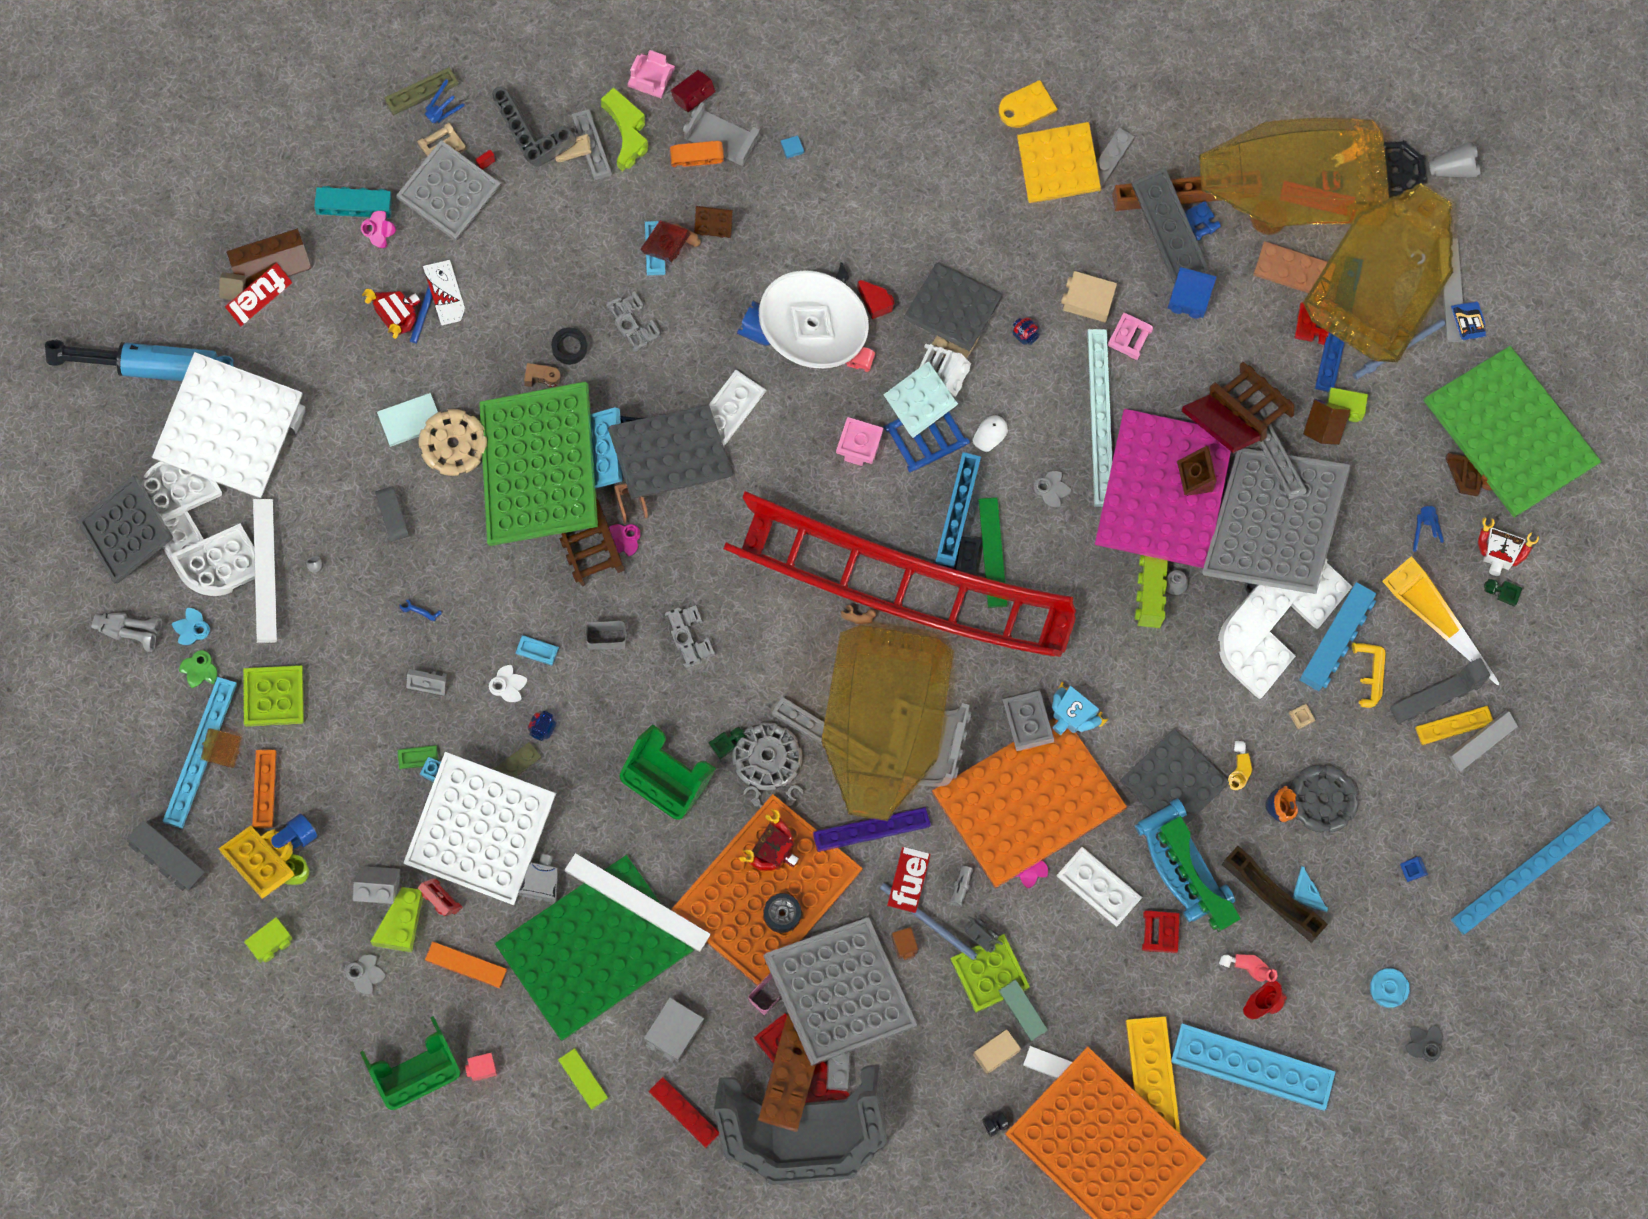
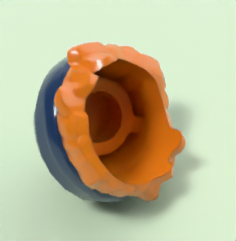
M1287 786L1273 790L1265 803V808L1269 815L1278 822H1287L1295 818L1298 814L1296 794ZM1292 801L1295 805L1293 810L1290 807V802Z

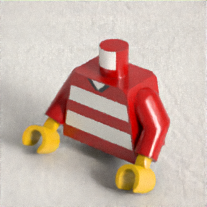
M371 289L364 291L362 296H367L365 303L369 304L371 301H374V310L388 327V333L391 332L393 334L392 337L394 339L398 335L411 331L416 317L413 307L421 303L415 293L405 298L401 291L374 292Z

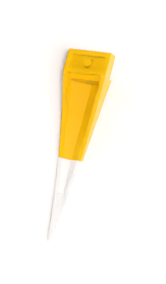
M1412 556L1382 581L1394 596L1439 633L1470 662L1481 658L1490 673L1489 678L1496 685H1499L1497 678L1426 571Z

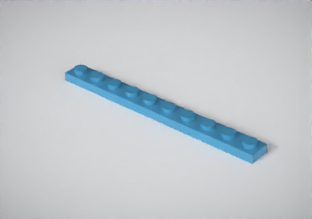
M1598 805L1452 918L1451 921L1465 935L1611 821L1610 818Z

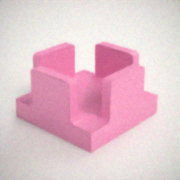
M649 50L648 56L643 54L637 55L631 68L628 87L662 98L675 66L666 62L665 55Z
M847 417L836 454L845 456L844 461L863 466L864 462L872 464L880 444L883 428Z

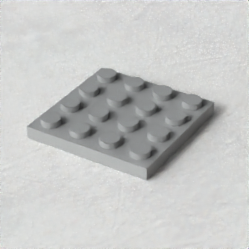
M441 140L398 192L396 198L456 241L500 187V183Z

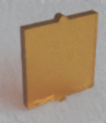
M208 728L205 742L202 743L203 750L200 760L234 768L237 755L240 753L238 749L241 737Z

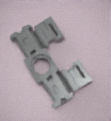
M635 291L632 292L631 296L623 299L622 302L621 298H617L607 303L606 309L609 308L615 317V324L623 337H627L633 346V352L639 351L640 348H645L648 342L660 337V332L653 320H650L649 324H647L648 327L643 329L641 327L639 330L631 314L635 309H642L643 304ZM625 321H629L632 324V327L630 329H624L622 327V323Z
M696 605L684 609L683 613H681L682 610L680 608L674 609V612L668 611L665 613V617H669L673 628L671 633L677 649L682 651L686 663L683 664L685 668L700 664V658L703 659L711 655L715 656L709 638L704 639V642L700 644L697 642L694 644L688 626H691L692 622L703 623ZM693 611H695V612H696V615H697V617H698V619H697V620H696V617H695V615H694V612H693ZM682 633L688 635V640L684 643H680L677 639ZM706 642L708 643L710 651H708Z

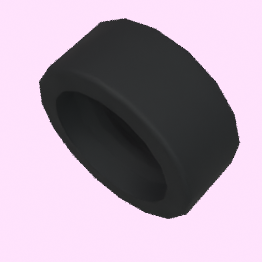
M563 328L556 332L552 338V352L557 361L572 365L580 362L585 357L587 352L586 337L578 329ZM569 336L576 338L580 342V350L574 355L562 354L558 348L561 339Z

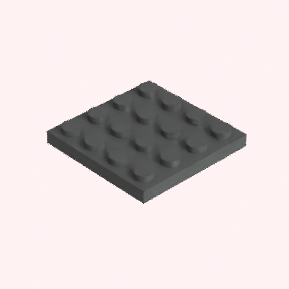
M936 262L905 313L904 320L970 352L998 305L1002 294Z
M131 476L77 520L113 583H119L173 539L172 534L137 476Z
M1175 728L1120 780L1153 814L1167 807L1172 800L1178 798L1187 813L1186 816L1182 817L1186 825L1229 784V781Z

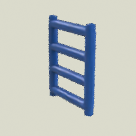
M947 412L943 417L956 437L957 442L948 446L936 424L932 423L928 427L941 450L931 454L919 433L914 437V440L925 458L917 462L912 458L896 430L897 427L903 425L901 420L897 419L884 426V430L886 432L889 431L907 462L909 472L930 464L970 443L967 437L964 438L950 412Z

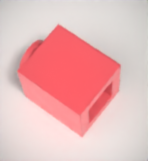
M491 1053L468 1058L469 1065H465L468 1077H472L473 1081L497 1076Z

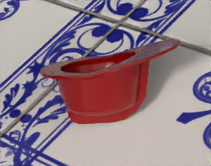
M1268 981L1251 994L1243 1008L1244 1015L1253 1020L1264 1016L1266 1013H1278L1287 999L1286 995L1282 992L1281 984L1278 981Z

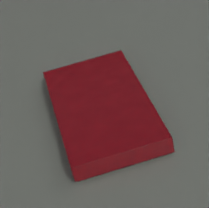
M1210 394L1182 407V412L1232 453L1260 441L1261 435Z

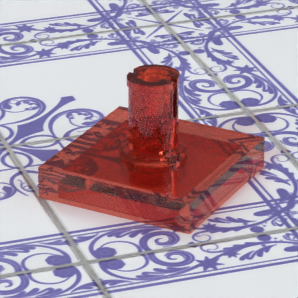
M660 220L641 247V251L643 254L672 263L678 257L679 251L691 233L688 229Z

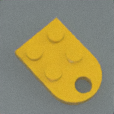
M1040 80L1005 96L999 105L1001 120L1013 128L1025 127L1057 112V107ZM1010 110L1014 113V116L1008 118L1004 115V112Z

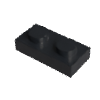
M962 536L956 570L975 575L981 539Z

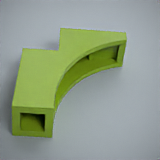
M613 87L601 98V107L611 115L621 132L622 148L617 158V167L623 172L626 168L630 169L639 156L643 157L647 153L648 140L639 133L645 126V115Z

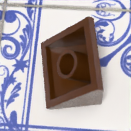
M1314 398L1303 435L1320 444L1339 445L1351 409Z
M1205 446L1177 461L1184 495H1196L1214 491L1217 480L1209 446Z

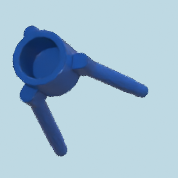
M445 79L430 104L425 108L427 111L424 114L433 124L436 122L440 123L444 118L465 106L462 103L443 114L442 110L455 98L452 95L440 107L437 105L433 107L448 83L447 79Z
M1433 506L1421 508V514L1417 515L1414 552L1417 551L1422 522H1424V525H1431L1433 537L1436 538L1438 534L1440 542H1444L1438 522V515H1436V509Z

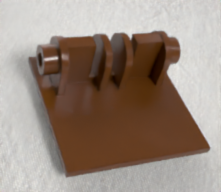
M696 206L694 233L702 236L731 238L733 210Z

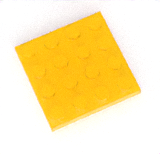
M1089 122L1017 135L1029 203L1101 191Z

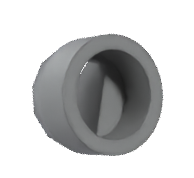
M319 556L310 557L306 560L309 571L313 573L320 571L322 561Z

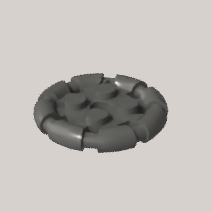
M1314 765L1301 771V775L1298 778L1295 777L1290 786V789L1296 794L1298 814L1295 818L1304 823V827L1320 833L1322 831L1335 832L1347 826V822L1354 818L1358 808V801H1356L1358 792L1351 778H1347L1342 770L1330 765H1325V767ZM1318 774H1325V778L1319 780ZM1337 779L1342 783L1340 788L1334 783ZM1306 780L1310 783L1308 787H1305L1303 784ZM1325 794L1328 797V803H1320L1318 796ZM1298 796H1304V802L1298 801ZM1344 796H1348L1349 802H1343ZM1293 801L1290 802V807L1292 810L1295 807ZM1307 810L1313 815L1311 818L1304 814ZM1339 810L1344 814L1342 817L1336 815ZM1321 818H1328V823H1322Z

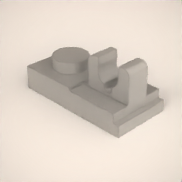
M409 669L406 688L445 695L447 675L443 673L442 676L436 675L435 671L429 674Z

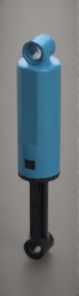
M49 340L45 343L46 362L49 365L58 366L65 361L117 366L119 376L183 382L194 352L234 367L232 357H218L216 351L121 342L118 351L69 347L60 340Z

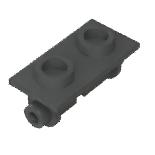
M970 916L967 917L971 922L965 925V932L975 941L978 940L977 943L986 952H993L996 943L1003 945L998 939L999 935L992 929L988 930L985 927L987 924L979 917L976 919Z

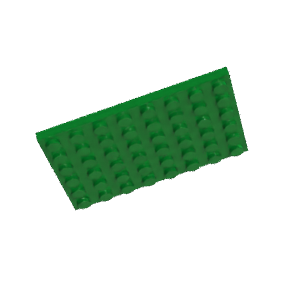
M627 855L604 869V871L661 904ZM585 883L494 943L561 1042L694 952L689 945Z

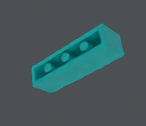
M330 186L316 187L314 207L316 215L371 217L376 211H385L386 218L391 217V191L386 189L369 190L367 188L350 189L348 187L332 188Z

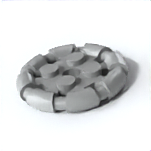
M764 722L759 723L758 726L747 728L744 732L746 738H741L734 745L732 761L733 765L737 768L736 773L743 782L749 786L750 784L756 786L758 790L771 791L776 790V787L786 786L796 777L798 767L800 768L802 764V749L798 746V739L786 727L781 728L776 723ZM762 732L763 738L757 740L756 734ZM774 733L780 735V738L773 737ZM745 744L750 745L749 750L744 749ZM790 745L792 750L786 752L785 746ZM765 751H769L773 754V758L771 760H764L762 754ZM748 760L750 765L744 767L743 761ZM786 761L791 763L790 768L784 767ZM755 773L762 775L760 780L754 777ZM778 773L779 778L773 780L772 776Z

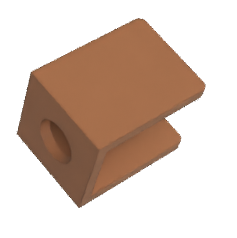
M625 483L614 486L615 496L624 524L627 523L626 514L620 495L629 493ZM641 497L639 500L645 518H648L644 497Z

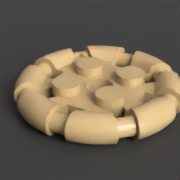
M447 409V412H438L425 422L426 426L424 429H421L419 434V448L422 450L423 454L421 456L430 468H435L443 475L459 476L460 473L472 471L481 463L482 453L484 454L485 447L487 449V437H484L483 430L485 429L473 415L471 417L463 410ZM450 419L451 424L444 425L443 420ZM462 420L468 423L466 428L460 424ZM432 429L437 431L435 436L430 434ZM476 434L478 439L472 441L471 435ZM451 438H455L459 442L454 448L447 444ZM434 445L435 451H430L429 446ZM470 450L476 452L474 456L468 455ZM440 458L447 460L444 465L438 462ZM462 460L463 465L456 466L455 462Z

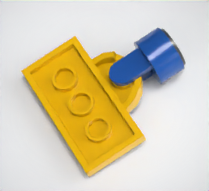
M300 813L287 822V827L280 832H276L273 829L267 831L262 836L250 825L218 848L220 853L261 899L294 876L293 871L285 863L291 857L293 849L300 845L305 847L318 837V832L314 825L304 814Z

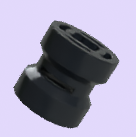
M1001 1110L995 1112L991 1117L987 1116L982 1119L990 1137L996 1135L1000 1130L1004 1131L1009 1128L1008 1122Z

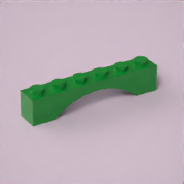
M1179 816L1160 827L1157 834L1162 844L1166 843L1169 848L1167 852L1172 861L1176 860L1179 865L1178 871L1183 879L1186 877L1189 882L1188 889L1200 901L1198 906L1210 918L1208 922L1211 928L1220 932L1241 920L1232 902L1213 893L1198 877L1190 857L1189 841L1191 833L1182 817Z

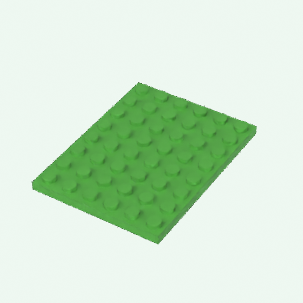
M1511 346L1428 395L1423 400L1481 476L1484 474L1488 479L1486 482L1514 518L1601 463L1598 456Z
M581 382L479 402L480 422L485 429L483 430L484 437H487V449L485 447L484 454L482 453L487 544L493 546L598 527L588 383Z

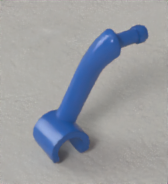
M406 600L407 604H409L406 608L399 604L401 611L409 612L411 610L431 621H436L435 618L442 614L438 610L432 616L427 610L411 605L409 600Z

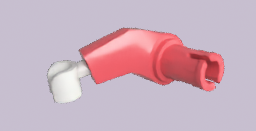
M1235 954V958L1223 955L1219 962L1220 965L1228 968L1231 962H1233L1234 967L1247 970L1259 982L1265 980L1274 982L1277 979L1276 970L1269 969L1255 955Z

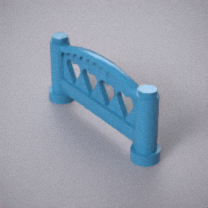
M1176 798L1167 807L1137 822L1135 829L1140 836H1146L1153 863L1165 885L1185 906L1186 911L1183 914L1186 920L1194 922L1207 913H1203L1199 908L1198 902L1200 901L1197 897L1195 900L1189 898V893L1185 891V885L1189 884V882H1181L1179 880V875L1175 873V868L1179 867V865L1170 864V858L1165 855L1166 850H1169V848H1162L1160 841L1156 839V833L1159 832L1158 829L1179 816L1184 817L1187 815L1183 804ZM1190 837V857L1200 880L1219 897L1232 903L1235 902L1234 895L1226 884L1218 887Z

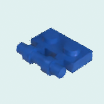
M1205 201L1184 211L1196 241L1208 233H1214L1216 229L1221 227L1219 221L1214 223L1209 221L1214 218V214ZM1201 224H1203V225L1205 226L1204 228H1202V229H1200V230H1197V229L1195 228V227H1197V226H1199V225H1201Z

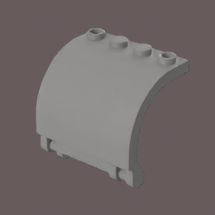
M895 699L893 703L894 711L891 712L890 719L895 721L887 754H881L880 761L882 762L881 766L878 767L877 774L920 786L938 787L950 784L952 779H956L959 767H956L957 760L961 759L963 752L960 745L961 741H965L967 730H964L965 723L970 721L971 712L968 711L970 705L962 703L958 709L953 711H937L917 707L903 700ZM902 709L907 711L906 716L901 714ZM889 764L894 765L893 771L888 769Z

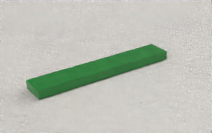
M998 498L978 499L985 578L1005 583ZM987 595L988 608L1007 607V600Z

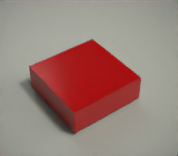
M491 150L476 158V165L482 170L495 162V156Z

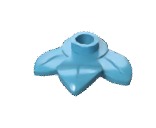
M193 608L186 609V619L172 623L174 630L180 635L178 643L182 645H191L196 640H203L210 633V627L203 621L202 614ZM198 628L204 629L202 633H197Z

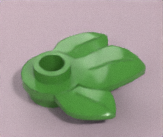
M200 650L195 652L191 658H186L180 665L179 672L187 674V681L191 688L197 687L203 680L214 684L217 679V668L211 663V656L206 651ZM201 656L204 658L202 664L198 662V658Z

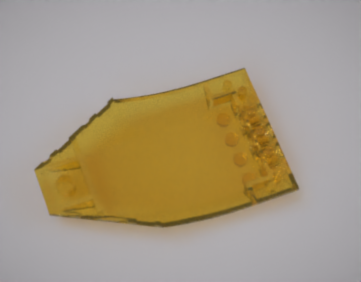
M1301 118L1264 122L1199 155L1202 191L1209 195H1214L1220 201L1224 200L1233 205V208L1242 213L1249 214L1255 220L1263 221L1270 228L1312 224L1383 225L1389 205V191L1383 131L1373 120Z
M1420 183L1414 186L1413 189H1408L1396 197L1393 196L1385 200L1382 204H1377L1365 212H1360L1303 301L1312 322L1374 361L1399 362L1428 311L1453 273V251L1451 249L1453 245L1451 232L1452 216L1450 213L1452 203ZM1422 254H1425V261L1422 264H1417L1422 260Z
M859 625L840 632L821 743L823 748H825L836 783L839 785L848 815L888 821L893 812L899 808L901 802L913 791L917 783L923 779L929 768L936 763L954 653L952 649L937 637Z

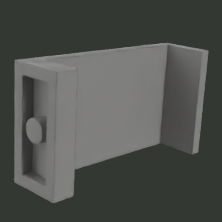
M701 102L698 108H694L691 121L686 122L683 128L684 139L692 143L721 141L723 143L724 158L743 166L759 139L760 130L753 127L749 132L704 111V103Z

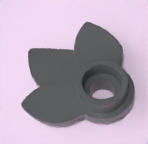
M1434 1025L1426 1032L1418 1027H1412L1410 1032L1412 1043L1405 1046L1408 1053L1416 1058L1422 1057L1428 1062L1438 1060L1441 1055L1439 1046L1443 1040L1439 1028ZM1427 1049H1432L1434 1054L1432 1056L1428 1055Z

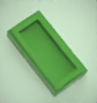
M437 745L399 749V770L423 767L428 757L438 761Z

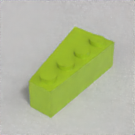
M1144 555L1139 557V566H1142V573H1138L1137 584H1141L1140 591L1137 590L1136 602H1139V609H1135L1134 620H1138L1137 626L1160 628L1165 619L1164 607L1166 597L1163 594L1165 595L1167 581L1163 577L1167 575L1168 560Z

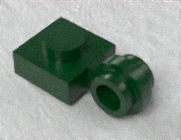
M1488 579L1484 583V591L1486 593L1495 594L1499 592L1497 600L1513 607L1517 605L1522 591L1521 587L1504 581L1502 586H1498L1499 583L1493 579Z
M737 727L730 732V737L723 732L708 742L718 758L722 759L735 748L732 743L733 741L737 743L741 738H746L745 731Z

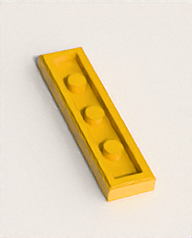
M1484 706L1419 725L1415 729L1421 745L1483 728L1493 718L1488 706Z

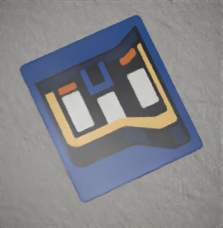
M1478 302L1451 306L1462 340L1486 337L1485 321Z

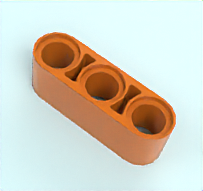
M708 141L673 145L670 147L671 166L683 165L685 167L724 162L723 143L721 141Z

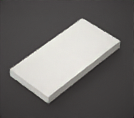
M737 370L734 371L709 404L723 447L766 393V389Z
M1083 847L1077 851L1057 874L1060 880L1116 927L1142 899L1138 893Z

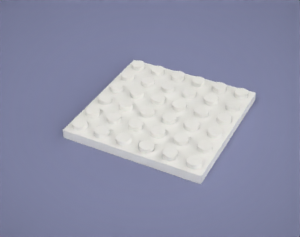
M194 352L152 458L261 499L303 393Z
M445 752L404 864L515 905L519 895V888L533 858L556 793Z

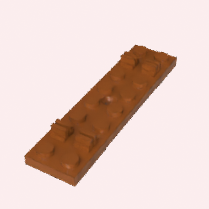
M789 1013L786 1017L758 1121L797 1132L815 1065L811 1066ZM799 1048L802 1053L798 1055L794 1052V1049Z

